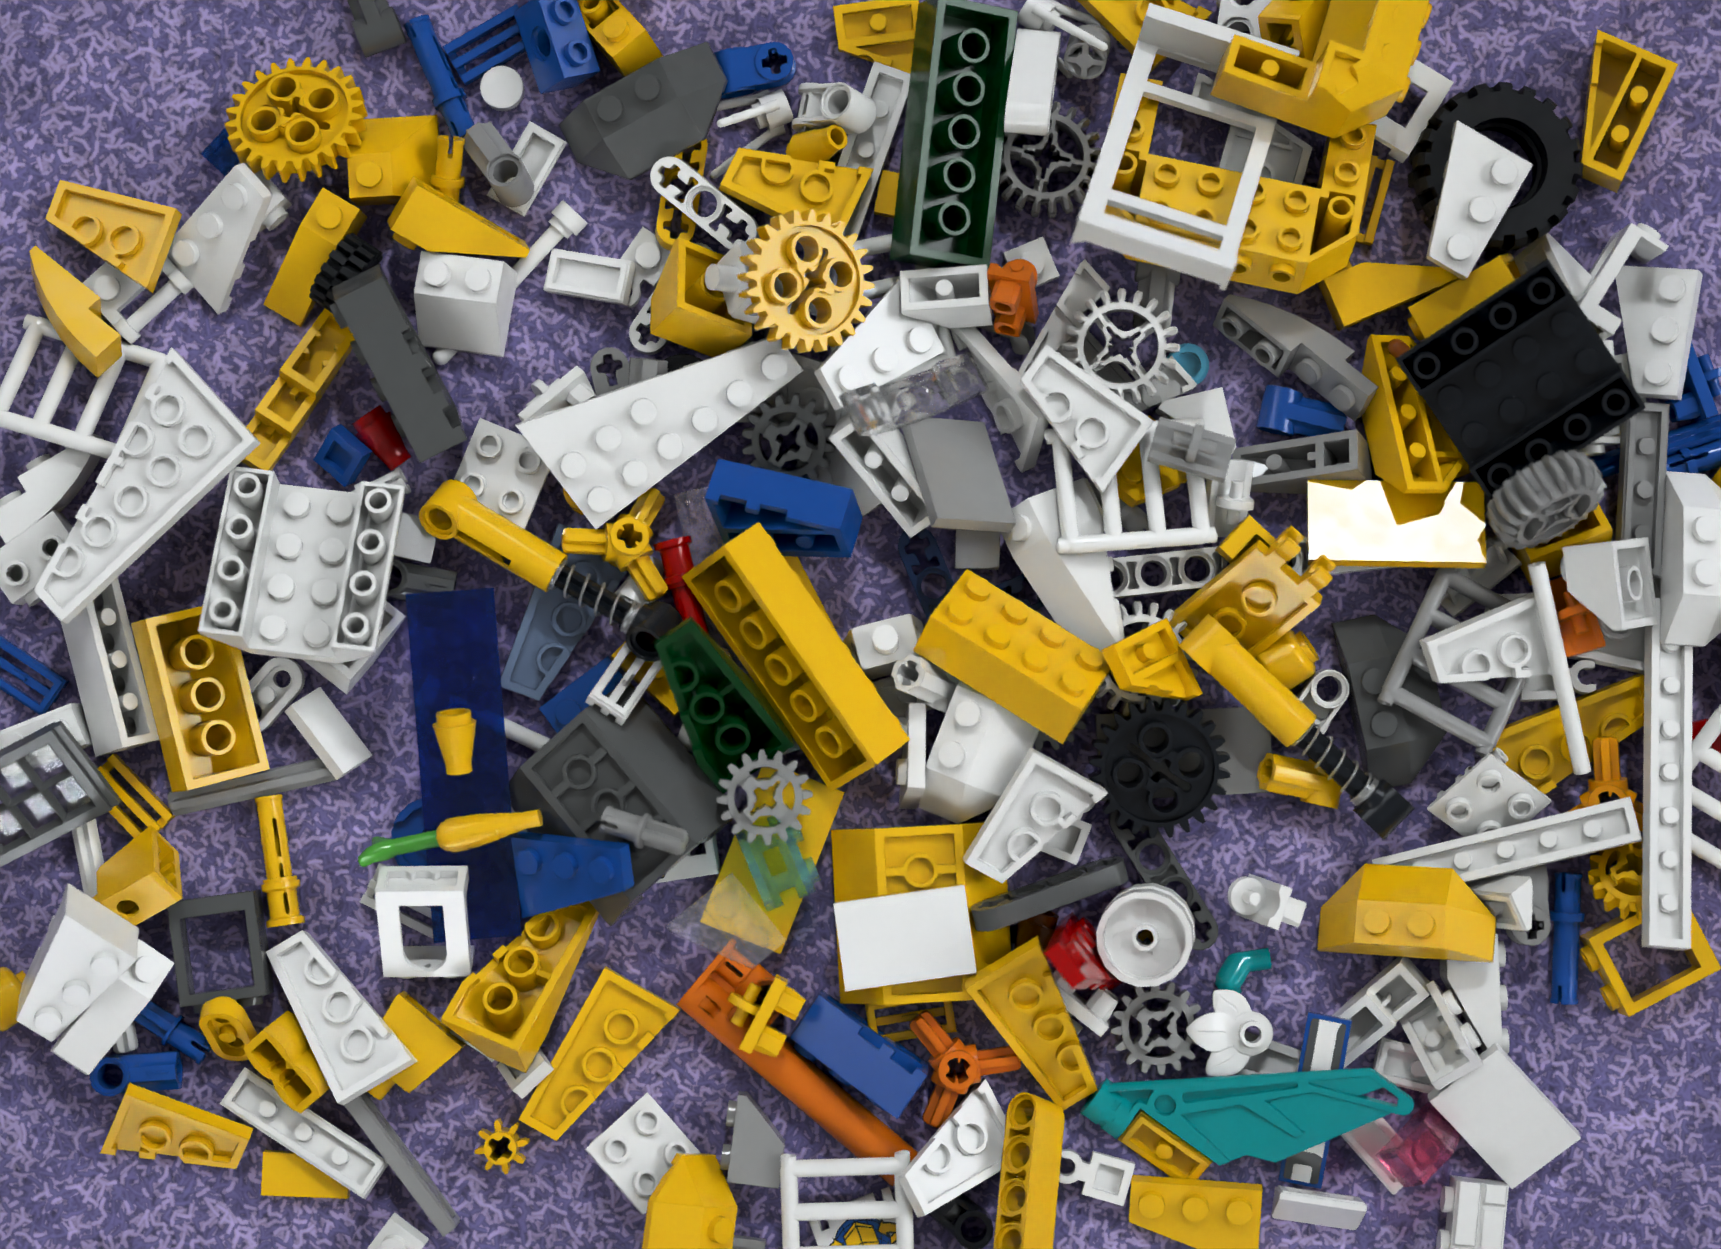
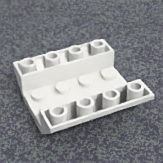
M235 467L229 473L198 628L199 634L251 654L336 664L376 655L406 492L405 486L361 481L359 493L284 485L279 483L275 471Z

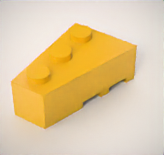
M1598 29L1593 43L1581 140L1582 151L1580 152L1579 162L1583 163L1581 178L1617 193L1671 83L1678 64Z

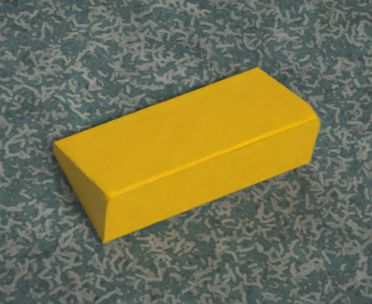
M1142 1109L1137 1112L1128 1127L1118 1137L1120 1142L1171 1178L1198 1179L1212 1163L1210 1158L1167 1129Z

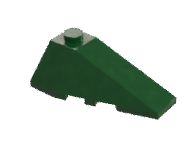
M691 616L654 641L670 689L679 709L681 720L690 740L696 762L722 794L727 792L728 789L719 785V780H731L733 775L727 766L731 763L739 768L744 765L742 761L743 753L746 752L753 761L758 759L759 749L764 748L767 759H773L777 751L784 753L794 746L790 732L758 686ZM760 768L753 769L749 773L753 774Z

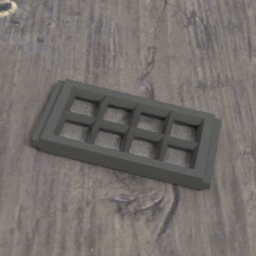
M61 720L56 723L53 722L0 750V867L111 811L113 807L120 804L121 799Z

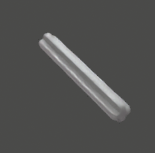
M316 758L271 768L188 791H170L168 793V805L172 814L179 816L257 797L331 782L336 779L322 760Z

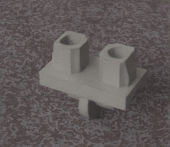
M1160 417L1147 461L1224 483L1236 439L1204 430V426L1199 424L1191 426Z

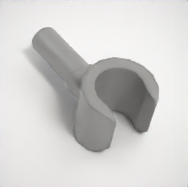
M992 321L993 325L991 326L977 327L996 333L994 330V321ZM1027 321L1024 322L1020 337L1000 334V336L1010 339L1013 352L1019 355L1029 353L1028 341H1036L1033 327Z

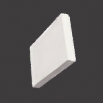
M965 885L833 903L845 991L977 973Z
M1494 1043L1479 1055L1483 1065L1440 1090L1433 1089L1427 1095L1429 1102L1511 1189H1514L1580 1140L1581 1137L1579 1131L1504 1050L1497 1043Z

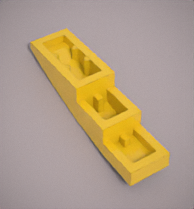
M324 308L280 368L279 377L255 408V416L247 425L248 430L261 443L241 461L253 469L273 470L352 350L350 342L355 339L349 327L341 329L333 313Z

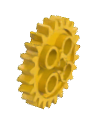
M306 57L302 65L296 67L292 58H288L285 69H280L277 64L271 63V74L267 76L257 70L255 74L258 82L253 84L243 81L241 84L245 95L233 94L232 99L235 107L226 108V113L230 120L225 123V128L229 135L227 138L233 152H236L239 162L247 163L254 174L262 169L266 180H270L279 172L283 183H287L292 173H297L299 180L305 182L307 171L311 170L320 178L323 173L322 166L326 164L336 170L338 164L335 158L342 156L350 159L352 155L348 145H361L362 142L358 132L367 130L364 118L368 116L364 104L365 101L361 89L356 87L352 75L345 77L340 66L330 71L327 60H322L315 68L310 57Z
M797 209L786 212L785 218L782 215L770 218L771 226L767 224L756 229L761 239L754 238L746 242L753 254L741 256L739 259L744 265L749 267L748 272L737 275V279L748 283V289L738 294L739 297L751 298L752 304L744 311L745 315L757 313L759 319L755 323L754 329L760 330L769 327L767 341L774 342L782 338L781 346L783 350L794 349L796 346L800 354L811 352V349L816 353L826 351L828 345L830 347L842 345L841 336L848 337L856 334L851 323L858 324L866 320L859 311V308L872 306V302L863 296L865 290L875 288V284L864 280V274L872 271L873 266L861 265L860 259L868 252L867 249L855 250L853 244L856 242L858 234L854 233L844 236L843 232L846 222L840 221L831 225L830 213L820 214L816 218L814 209L802 211L801 215ZM797 241L804 249L803 260L796 253L795 246ZM824 249L825 256L823 257L822 261H820ZM831 266L837 273L838 281L836 285H834L829 276ZM776 277L782 282L783 285V294L781 297L776 293V290L774 288V282ZM793 302L792 305H791L790 314H789L788 311H787V309H788V306L790 305V303ZM810 302L815 306L817 310V318L815 322L810 318L808 308Z

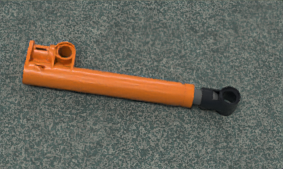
M731 938L676 1005L857 1158L895 1157L894 1152L908 1150L910 1151L911 1162L919 1153L815 1064L798 1053L786 1040L777 1057L762 1054L754 1049L751 1054L739 1049L755 1016L749 1013L742 1027L735 1025L731 1022V1019L737 1007L727 999L731 992L744 996L750 982L760 987L771 985L775 976L759 963L754 965L735 949L737 942ZM727 962L733 965L743 975H740L736 970H734L730 965H728ZM773 1010L767 1025L770 1026L780 1013ZM878 1175L891 1187L895 1186L894 1175ZM964 1193L928 1214L952 1234L961 1246L967 1249H981L990 1242L993 1236V1225L989 1213ZM972 1216L979 1217L985 1222L983 1233L976 1237H968L961 1231L963 1221Z

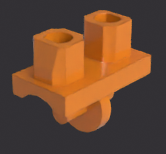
M1024 259L1009 261L1003 267L990 263L987 277L991 295L989 300L990 307L994 312V316H996L994 330L998 334L1020 337L1024 322L1036 324L1039 315L1035 290L1038 280L1036 268L1031 262Z
M1563 577L1550 580L1566 658L1604 648L1606 643L1596 615L1567 591V583Z

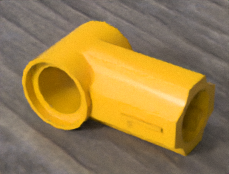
M1266 753L1265 758L1259 763L1256 776L1259 781V789L1285 796L1299 797L1302 802L1338 809L1342 793L1340 792L1342 787L1332 778L1327 780L1329 775L1319 766L1314 768L1316 763L1312 759L1304 761Z

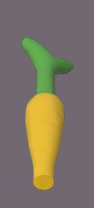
M540 809L515 813H485L447 818L433 831L394 839L375 836L372 838V845L358 856V863L361 867H366L372 863L389 860L397 855L436 847L452 853L466 851L525 829L542 826V814Z

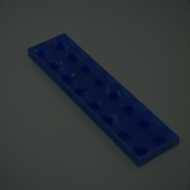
M494 587L406 594L425 832L436 830L441 822L456 816L512 813ZM467 708L471 710L472 718L476 719L472 772L463 775L446 774L444 759L432 726L436 722V713L439 711ZM513 834L462 852H446L440 847L426 849L427 866L468 865L469 883L466 899L470 940L521 936L517 878L511 842ZM431 906L433 942H446L443 906Z

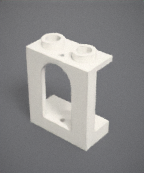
M1417 59L1413 66H1410L1407 77L1411 78V84L1426 93L1406 126H1401L1387 116L1369 123L1377 125L1375 139L1389 147L1391 150L1388 155L1401 163L1406 160L1413 150L1421 132L1429 124L1428 120L1437 111L1454 83Z
M1630 223L1611 236L1589 271L1592 279L1576 300L1601 340L1614 335L1622 322V319L1599 306V303L1629 255L1645 264L1666 252L1669 247L1659 240L1661 235L1646 224L1638 223L1636 226Z
M468 865L380 866L375 888L383 977H400L403 979L444 977L452 979L468 977L471 974L475 945H470L466 899L469 883ZM400 906H443L446 946H403Z

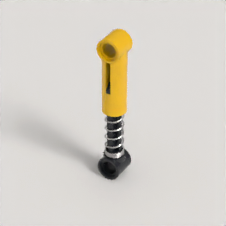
M451 479L444 481L419 511L421 525L433 537L443 540L454 538L542 591L548 592L549 589L554 590L557 587L563 591L564 598L572 596L577 599L580 608L587 605L594 609L595 617L601 614L608 617L610 626L618 623L621 632L623 631L626 634L625 640L628 648L642 660L649 662L659 661L660 658L654 641L683 622L680 613L670 604L654 601L641 605L636 603V600L629 603L620 597L621 591L614 594L605 589V582L599 585L590 580V573L583 576L575 571V564L568 567V555L479 503L472 489L463 482Z
M1209 613L1178 645L1250 711L1285 747L1297 745L1303 751L1302 756L1307 754L1316 763L1314 768L1319 766L1329 775L1327 780L1332 778L1342 787L1340 792L1345 790L1350 795V802L1355 804L1353 811L1384 840L1415 809L1384 779L1378 781L1372 777L1371 773H1364L1359 768L1358 761H1351L1346 756L1344 748L1339 749L1333 744V737L1325 736L1320 731V724H1315L1317 715L1286 686L1281 684Z

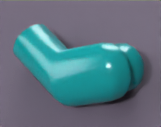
M1268 947L1230 954L1216 974L1215 985L1218 990L1227 989L1241 993V986L1249 972L1271 969L1272 964Z

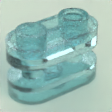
M773 815L767 817L770 826L780 822ZM791 826L786 828L788 840L783 841L778 833L772 834L770 845H765L763 835H757L752 843L747 842L748 831L745 829L735 834L767 912L784 905L780 892L795 887L799 897L802 898L816 892L813 883L821 881L812 857L803 859L797 845L798 842L804 840L801 830L794 829ZM778 846L788 870L773 876L763 852Z

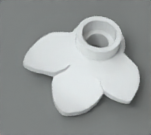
M1227 989L1214 990L1212 993L1214 1012L1206 1013L1196 1018L1186 1027V1033L1197 1045L1211 1052L1205 1067L1207 1075L1214 1077L1230 1076L1242 1071L1251 1055L1260 1054L1270 1046L1273 1039V1028L1270 1021L1263 1014L1251 1010L1246 998L1240 993ZM1250 1026H1256L1259 1029V1036L1254 1041H1247L1244 1036L1245 1030Z

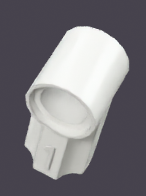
M909 654L903 660L896 661L891 673L896 683V689L918 698L917 702L926 703V706L943 713L947 712L956 686L960 681L932 662Z

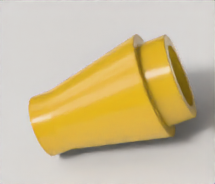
M832 124L825 128L798 132L792 136L787 144L786 155H790L792 159L818 163L819 160L828 161L839 150L846 147V132L837 124Z
M453 708L437 712L436 722L432 726L444 759L446 774L463 775L472 772L476 719L472 718L471 710L467 708Z

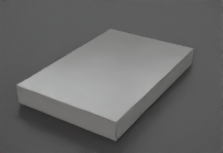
M906 416L901 427L931 527L1010 533L1016 521L985 423L980 421Z

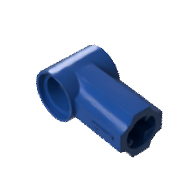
M1266 385L1256 428L1282 436L1292 437L1296 434L1310 437L1344 431L1347 415L1330 403L1303 397L1304 394L1299 391L1281 386Z
M180 1051L111 1054L102 1058L90 1073L91 1086L97 1093L110 1097L125 1093L129 1083L150 1091L181 1089L184 1075L183 1060L181 1059ZM109 1063L116 1064L122 1070L123 1081L120 1085H113L106 1079L105 1070Z

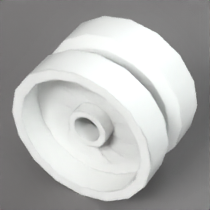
M1156 883L1135 884L1120 891L1106 906L1096 931L1097 951L1105 968L1120 981L1136 987L1161 985L1174 979L1187 964L1196 938L1194 916L1187 902L1173 889ZM1143 929L1151 931L1154 940L1150 942L1146 938L1144 941H1141L1138 938L1139 931Z

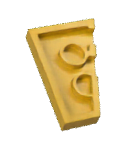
M60 180L45 219L52 226L153 294L182 214L173 207Z

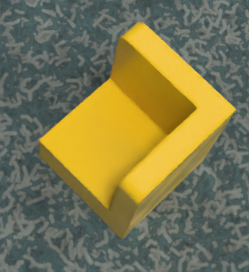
M1249 515L1232 530L1215 550L1228 563H1232L1259 539L1267 547H1270L1276 539Z

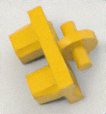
M776 974L761 1005H758L755 1001L762 988L750 982L744 996L734 992L730 993L727 1000L737 1007L731 1019L732 1023L742 1027L749 1013L755 1016L739 1049L749 1054L754 1049L762 1054L777 1057L787 1035L767 1025L773 1010L795 1021L806 1001V998L795 989L787 986L788 979Z

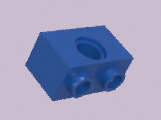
M530 0L513 12L540 94L577 87L600 72L577 0Z

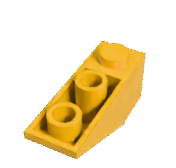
M577 0L589 38L623 77L663 57L647 30L619 0Z

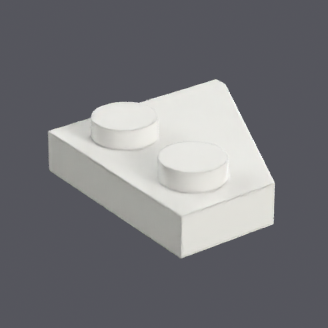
M909 703L904 716H898L897 718L903 730L910 738L902 746V759L897 758L896 785H900L899 809H916L925 790L926 703Z

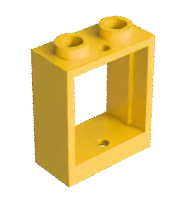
M1692 910L1691 949L1684 950L1692 967L1632 998L1603 943L1642 924V921L1638 920L1636 912L1630 911L1625 920L1621 919L1619 915L1580 936L1584 945L1583 948L1579 949L1580 955L1587 968L1591 972L1597 970L1605 986L1599 988L1611 1011L1617 1009L1620 1014L1630 1017L1721 969Z

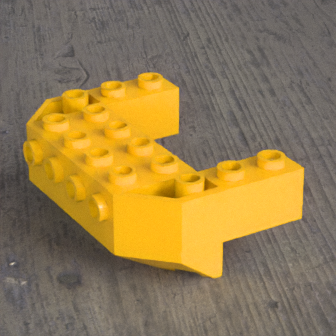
M1330 0L1312 61L1234 34L1221 58L1210 95L1327 137L1337 138L1385 117L1395 101L1403 102L1411 82V78L1407 77L1409 69L1415 63L1421 48L1422 41L1418 40L1420 31L1424 29L1428 21L1432 4L1429 3V0Z
M1120 73L1111 119L1126 77L1125 73ZM1149 78L1147 80L1151 83H1155L1161 86L1163 85V81ZM1142 96L1112 189L1226 226L1242 173L1148 154L1159 102ZM1366 124L1334 139L1327 137L1317 188L1260 177L1237 252V263L1230 281L1299 294L1347 266L1359 233L1377 125ZM1106 205L1104 211L1106 214L1218 250L1221 245L1219 240L1110 205ZM1122 253L1125 259L1157 265Z

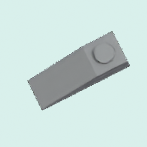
M1357 429L1235 448L1233 452V459L1254 462L1250 492L1306 494L1308 479L1374 480L1373 463L1368 442Z

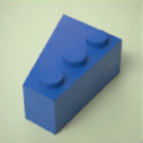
M719 458L717 459L705 495V501L724 545L760 522L767 534L773 538L776 547L783 556L851 558L863 520L853 489Z
M820 990L791 1033L790 1038L796 1042L793 1048L812 1062H815L816 1059L820 1060L830 1068L829 1073L849 1087L853 1085L865 1094L866 1099L898 1119L927 1077L928 1062L899 1042H894L886 1036L882 1037L881 1035L886 1033L878 1028V1033L868 1027L867 1020L845 1005L840 1004L838 1000L823 990Z

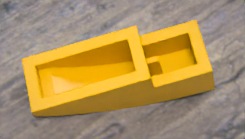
M35 245L29 251L31 272L37 295L47 318L73 355L98 378L122 356L121 335L102 320L100 297Z

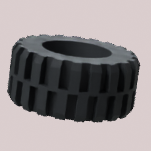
M1498 82L1494 87H1488L1486 83L1473 86L1468 92H1460L1450 98L1428 120L1429 124L1421 132L1408 160V163L1412 164V171L1407 175L1408 188H1414L1416 197L1412 202L1417 212L1423 209L1428 217L1424 224L1432 231L1436 207L1439 204L1444 180L1443 173L1452 141L1453 125L1457 120L1477 132L1495 131L1507 135L1523 148L1530 163L1533 164L1531 168V187L1519 203L1508 207L1483 250L1489 251L1490 255H1501L1513 249L1517 251L1550 232L1567 215L1568 206L1575 202L1579 192V188L1575 186L1576 181L1583 174V163L1576 162V155L1582 151L1579 138L1571 140L1568 130L1573 127L1567 116L1559 119L1553 112L1558 105L1548 97L1543 102L1534 98L1536 95V90L1523 86L1519 91L1513 90L1512 83Z

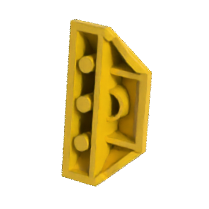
M1371 334L1367 339L1361 374L1377 385L1378 389L1366 412L1362 415L1375 475L1403 493L1443 494L1466 461L1422 395L1418 394L1396 359L1388 351V344L1393 339L1402 340L1410 348L1415 346L1416 343L1410 336Z
M1365 863L1321 907L1317 950L1319 952L1493 963L1496 918L1453 868Z
M677 1153L671 1162L672 1167L661 1178L648 1200L642 1249H732L738 1206L722 1170H720L716 1155Z

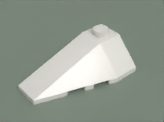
M1082 478L1073 481L1079 536L1104 534L1103 510L1088 479ZM1056 488L1029 497L1013 507L1012 511L1016 524L1010 533L1001 532L1013 559L1056 624L1101 652L1102 649L1124 639L1119 600L1114 598L1110 572L1114 571L1112 557H1108L1107 551L1076 554H1058L1056 552L1057 538H1061Z

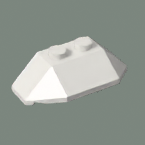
M1666 471L1660 593V644L1704 647L1721 632V488L1706 474Z
M959 681L925 766V790L919 801L918 808L957 824L993 809L1029 749L1033 747L1039 729L964 682Z

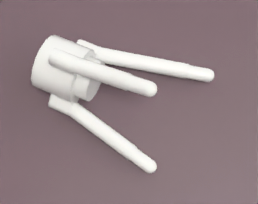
M1027 0L1018 14L1017 22L1023 25L1025 29L1053 31L1055 26L1101 51L1108 49V45L1061 18L1062 14L1085 24L1099 26L1107 31L1092 15L1063 5L1056 0ZM1059 57L1058 69L1065 77L1072 78L1073 75L1068 72L1064 61Z
M767 89L754 95L721 100L717 111L750 105V109L719 119L717 126L722 128L754 118L759 129L767 127L768 130L743 147L757 150L772 138L785 134L784 124L792 122L794 119L789 102L782 89L771 93ZM735 154L711 171L710 177L716 179L725 173Z

